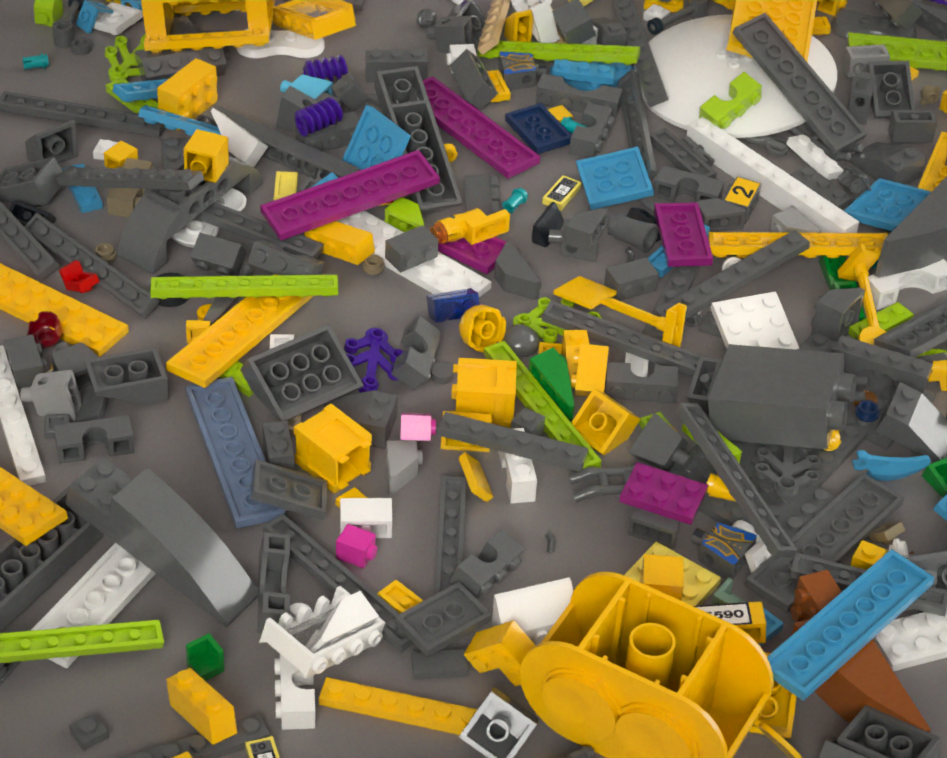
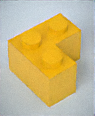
M512 620L476 632L463 655L479 673L499 668L516 687L521 685L520 667L527 653L536 645L518 624Z

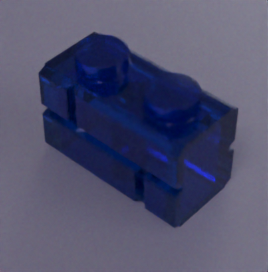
M472 288L427 295L429 318L436 323L446 321V319H460L466 310L480 305L478 292Z

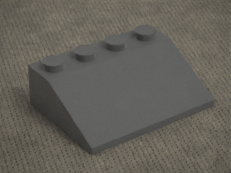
M329 324L248 358L240 369L252 392L278 421H288L364 386Z

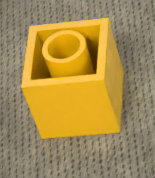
M196 129L184 147V170L201 171L204 180L216 183L229 164L228 137Z
M644 554L640 583L681 601L684 588L683 557Z

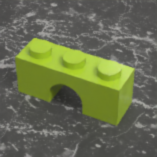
M746 72L741 73L729 83V96L732 100L723 101L715 95L700 106L699 118L704 117L720 129L728 128L733 120L743 116L752 105L759 103L762 98V85Z

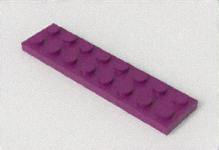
M432 76L423 80L437 125L507 179L540 164V156L435 77Z
M417 150L260 205V210L281 241L437 185L440 182V177L422 153Z

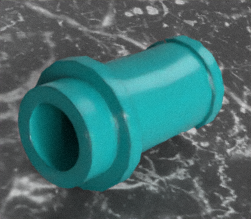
M41 53V55L22 57L24 70L39 67L45 69V67L49 66L47 54Z
M564 117L561 121V124L572 134L577 125L588 127L573 121L572 117Z
M523 188L514 189L512 195L502 203L503 209H506L510 214L513 213L520 204L526 203L527 192Z

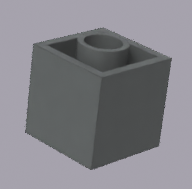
M572 0L552 11L557 31L565 43L581 44L596 36L592 19L580 0Z

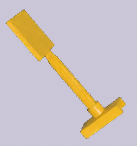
M581 276L565 283L553 292L554 295L588 309H593L603 304L613 310L655 326L656 329L663 332V342L681 347L687 305L677 303L666 311V318L663 316L658 317L612 298L616 295V290Z

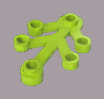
M146 34L141 37L140 45L134 51L145 49L144 41ZM117 36L115 38V47L107 46L104 54L111 65L108 75L112 82L121 77L127 80L129 76L140 75L139 68H130L131 66L138 65L134 51L130 54L127 49V38L125 36ZM117 48L124 61L121 65L119 64L116 58Z
M545 297L538 300V306L530 313H522L513 318V325L523 324L529 326L547 343H555L557 341V334L563 336V331L565 330L542 321V318H538L544 313L551 301ZM564 298L561 299V304L574 308V302ZM591 311L587 313L602 319L598 312Z

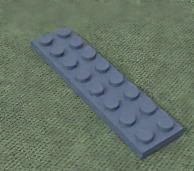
M233 377L214 380L206 388L197 384L185 386L186 396L235 528L269 522L281 514L285 515V510L280 507L251 499L252 467L256 459L266 461Z

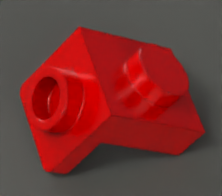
M74 260L59 269L66 290L86 293L92 290L93 285L100 282L96 273L83 271L79 260Z

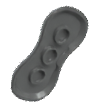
M843 10L835 15L831 21L832 31L837 36L845 39L848 37V32L917 38L914 24L909 30L903 26L898 28L890 21L892 17H877L858 11Z

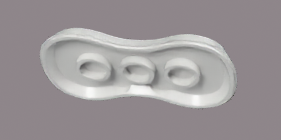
M271 30L269 43L263 46L246 44L243 47H236V50L239 54L248 58H264L273 55L312 58L323 52L325 42L323 38L313 40L289 30Z
M231 188L215 202L241 212L246 205L247 199L243 193ZM194 218L171 238L181 245L194 248L199 233L216 237L219 227Z

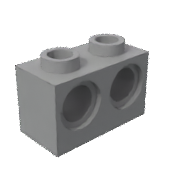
M885 45L846 47L842 68L847 78H853L858 76L860 72H865L869 62L889 61L890 55Z

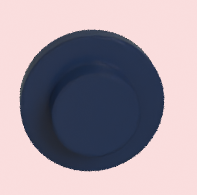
M861 401L855 409L857 418L864 422H873L879 418L880 411L878 405L873 401Z

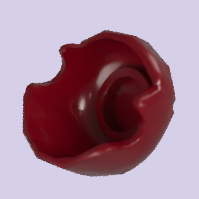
M51 311L39 312L38 319L29 322L27 335L33 334L36 344L40 343L42 349L57 344L63 334L58 316Z

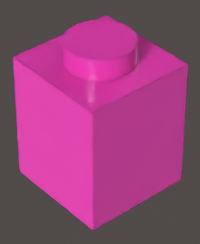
M347 524L336 540V559L364 569L369 560L372 561L377 554L378 546L375 545L376 534Z

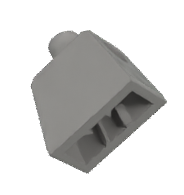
M72 370L39 373L35 376L31 387H23L21 389V400L23 402H33L38 415L45 417V415L70 414V421H76L82 405V399Z

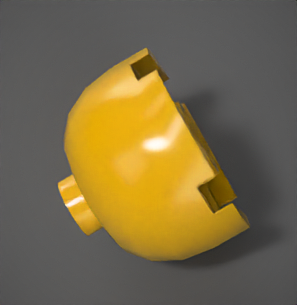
M481 304L469 308L462 315L459 322V333L462 341L471 349L484 353V347L501 342L506 332L505 318L501 316L498 309Z

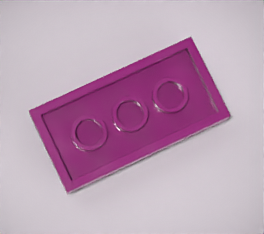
M698 202L655 203L654 213L668 267L712 265L713 256Z

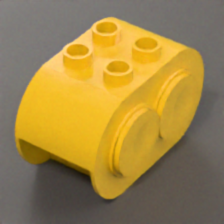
M597 572L586 576L580 581L572 593L569 605L541 643L534 646L524 657L520 667V683L532 709L551 729L581 746H591L595 753L606 758H733L771 696L773 674L763 650L753 638L739 627L622 574Z

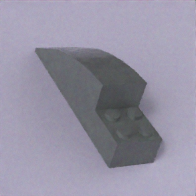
M418 66L377 71L374 88L383 115L411 135L403 155L419 150L440 177L439 184L409 194V197L419 205L421 212L462 206L463 202Z
M947 177L884 239L875 272L876 277L879 278L924 268L947 258Z
M103 457L68 486L66 506L227 627L258 597V588L225 543L186 501L148 468L144 469L133 479Z

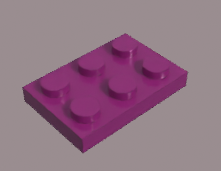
M439 236L436 237L438 239L439 252L485 274H489L495 268L496 259L506 241L497 237H492L473 245L465 238L445 243Z
M637 462L620 494L619 502L692 525L705 498L708 485Z

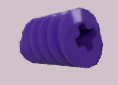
M338 55L337 58L331 56L329 60L325 57L321 61L314 59L313 63L311 60H306L303 67L304 75L323 80L328 78L331 82H333L334 76L339 80L342 75L348 73L347 64L342 55Z
M330 97L299 109L295 113L297 130L304 137L308 135V132L312 134L315 130L319 131L322 127L327 128L329 124L334 125L336 121L341 122L343 119L340 105L335 99Z

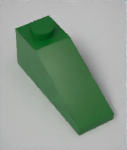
M552 347L530 358L529 371L568 420L572 421L574 400L567 361L562 354H559Z

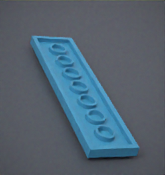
M891 549L767 657L771 666L773 680L804 701L933 585L935 577Z

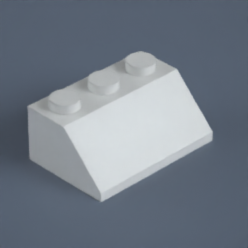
M570 577L495 594L491 627L514 620L535 645L540 644L570 603L573 593Z

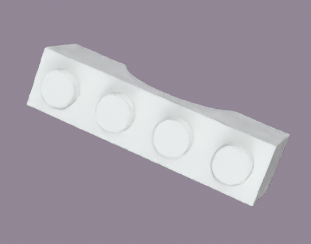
M942 259L924 268L879 278L875 274L869 275L868 280L875 309L879 310L896 303L899 290L904 288H921L932 294L947 290V262Z

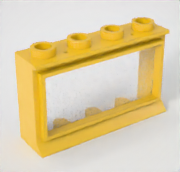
M292 0L277 5V7L274 6L272 20L276 26L313 40L356 26L352 4L342 0Z

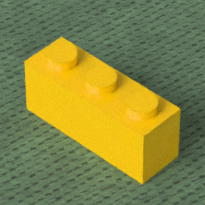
M337 221L304 232L305 237L324 244L322 253L359 265L375 252L371 232Z
M191 668L182 670L166 679L170 706L212 745L237 734L233 705Z

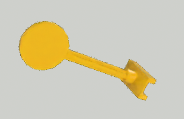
M860 244L837 272L839 278L859 282L860 288L865 289L863 303L869 326L860 332L858 340L874 345V339L886 333V331L879 327L868 280V270L879 259L881 250L876 247L873 251L865 249L864 244Z

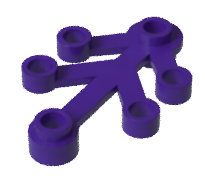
M380 328L368 329L365 337L359 340L349 338L345 341L344 350L349 353L346 355L354 368L368 361L366 376L361 379L364 386L358 389L359 393L373 390L378 391L379 383L375 378L377 363L391 380L398 381L391 374L394 365L379 350L382 349L390 357V361L393 364L395 359L404 351L394 349L387 342V333ZM370 347L368 351L356 356L351 355L357 353L358 349Z

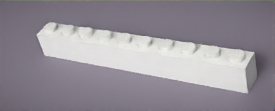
M701 117L688 124L686 136H689L698 145L704 147V151L714 159V165L735 179L736 177H741L761 183L760 196L783 211L794 207L819 227L822 233H857L858 220L709 120Z

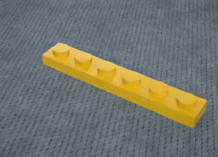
M328 677L325 679L319 696V705L457 735L462 733L477 711L474 708Z

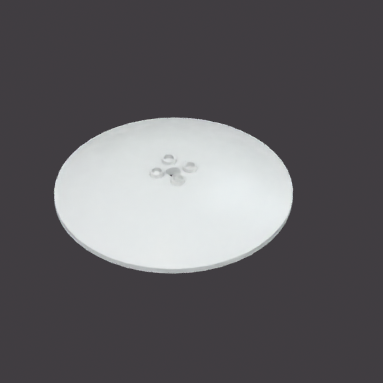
M732 14L706 16L689 20L668 28L649 41L669 100L649 107L640 79L639 84L643 103L663 120L687 130L688 124L699 119L700 106L715 95L723 101L732 100L729 96V83L741 73L746 72L762 85V98L758 104L752 105L743 116L737 117L728 128L722 130L734 138L757 137L789 130L806 122L754 58L726 50ZM811 36L807 63L834 93L837 84L835 61L828 49L814 36Z

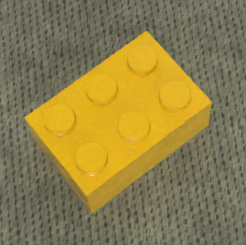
M195 58L157 87L158 109L191 119L198 117L217 101L216 66Z

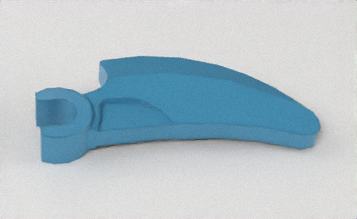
M863 450L856 452L858 460H852L855 470L868 469L866 475L877 481H891L911 476L926 468L931 462L928 455L905 458L870 455Z

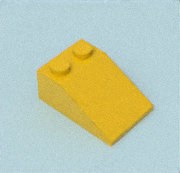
M764 652L766 657H768L771 654ZM773 680L771 696L758 718L781 737L791 739L797 696ZM752 726L749 733L765 735L755 726Z

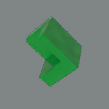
M210 633L186 645L187 667L196 672L203 680L207 681L224 672V651Z

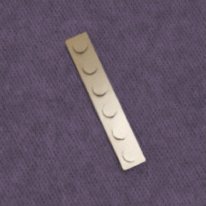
M492 0L490 3L491 6L477 48L482 55L498 44L510 0Z

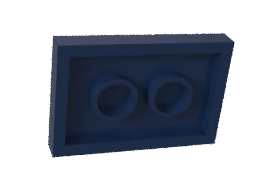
M542 103L505 114V121L536 154L570 144L572 136L570 132Z

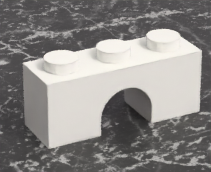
M515 428V430L525 432L524 428ZM498 451L501 467L506 468L507 472L506 487L510 504L535 502L537 478L532 459Z
M305 646V647H306L308 650H310V648H311L312 646ZM280 654V658L274 659L275 675H280V680H275V697L281 696V701L276 702V718H281L282 730L315 728L314 689L298 688L302 685H313V676L305 679V674Z

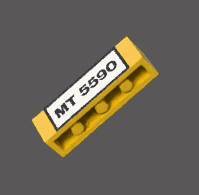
M762 601L694 606L739 627L753 638L757 644L766 643V620Z

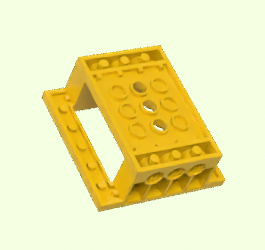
M141 0L146 33L144 41L145 51L158 53L167 49H171V51H181L183 48L201 50L204 47L220 49L233 45V47H243L246 44L263 46L269 43L275 0ZM238 9L240 12H247L249 30L169 35L176 13H180L181 16H189L192 12H200L201 15L210 14L212 11H219L225 14L230 13L231 10Z

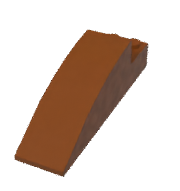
M828 570L799 577L793 606L791 607L792 618L796 621L792 635L842 592ZM873 639L814 691L848 723H851L864 706L868 705L929 733L931 732L927 722Z

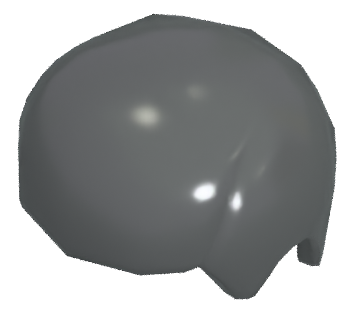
M516 324L510 327L502 340L509 345L517 357L530 356L536 352L539 346L537 333L529 326L523 324Z

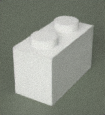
M340 498V534L347 524L376 534V538H392V498Z

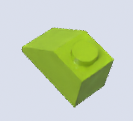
M35 0L34 2L36 24L52 27L53 23L60 20L64 15L62 0Z
M404 197L396 199L385 209V222L404 233L419 226H424L419 205Z

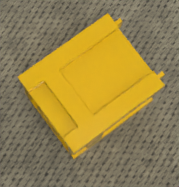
M459 358L458 364H453V373H458L457 384H452L451 399H456V410H451V412L492 414L491 424L511 428L516 396L517 361Z
M329 404L318 414L294 426V434L296 435L294 463L311 476L327 480V489L335 494L339 490L342 491L349 486L348 483L353 479L371 472L369 455L372 434L333 404Z

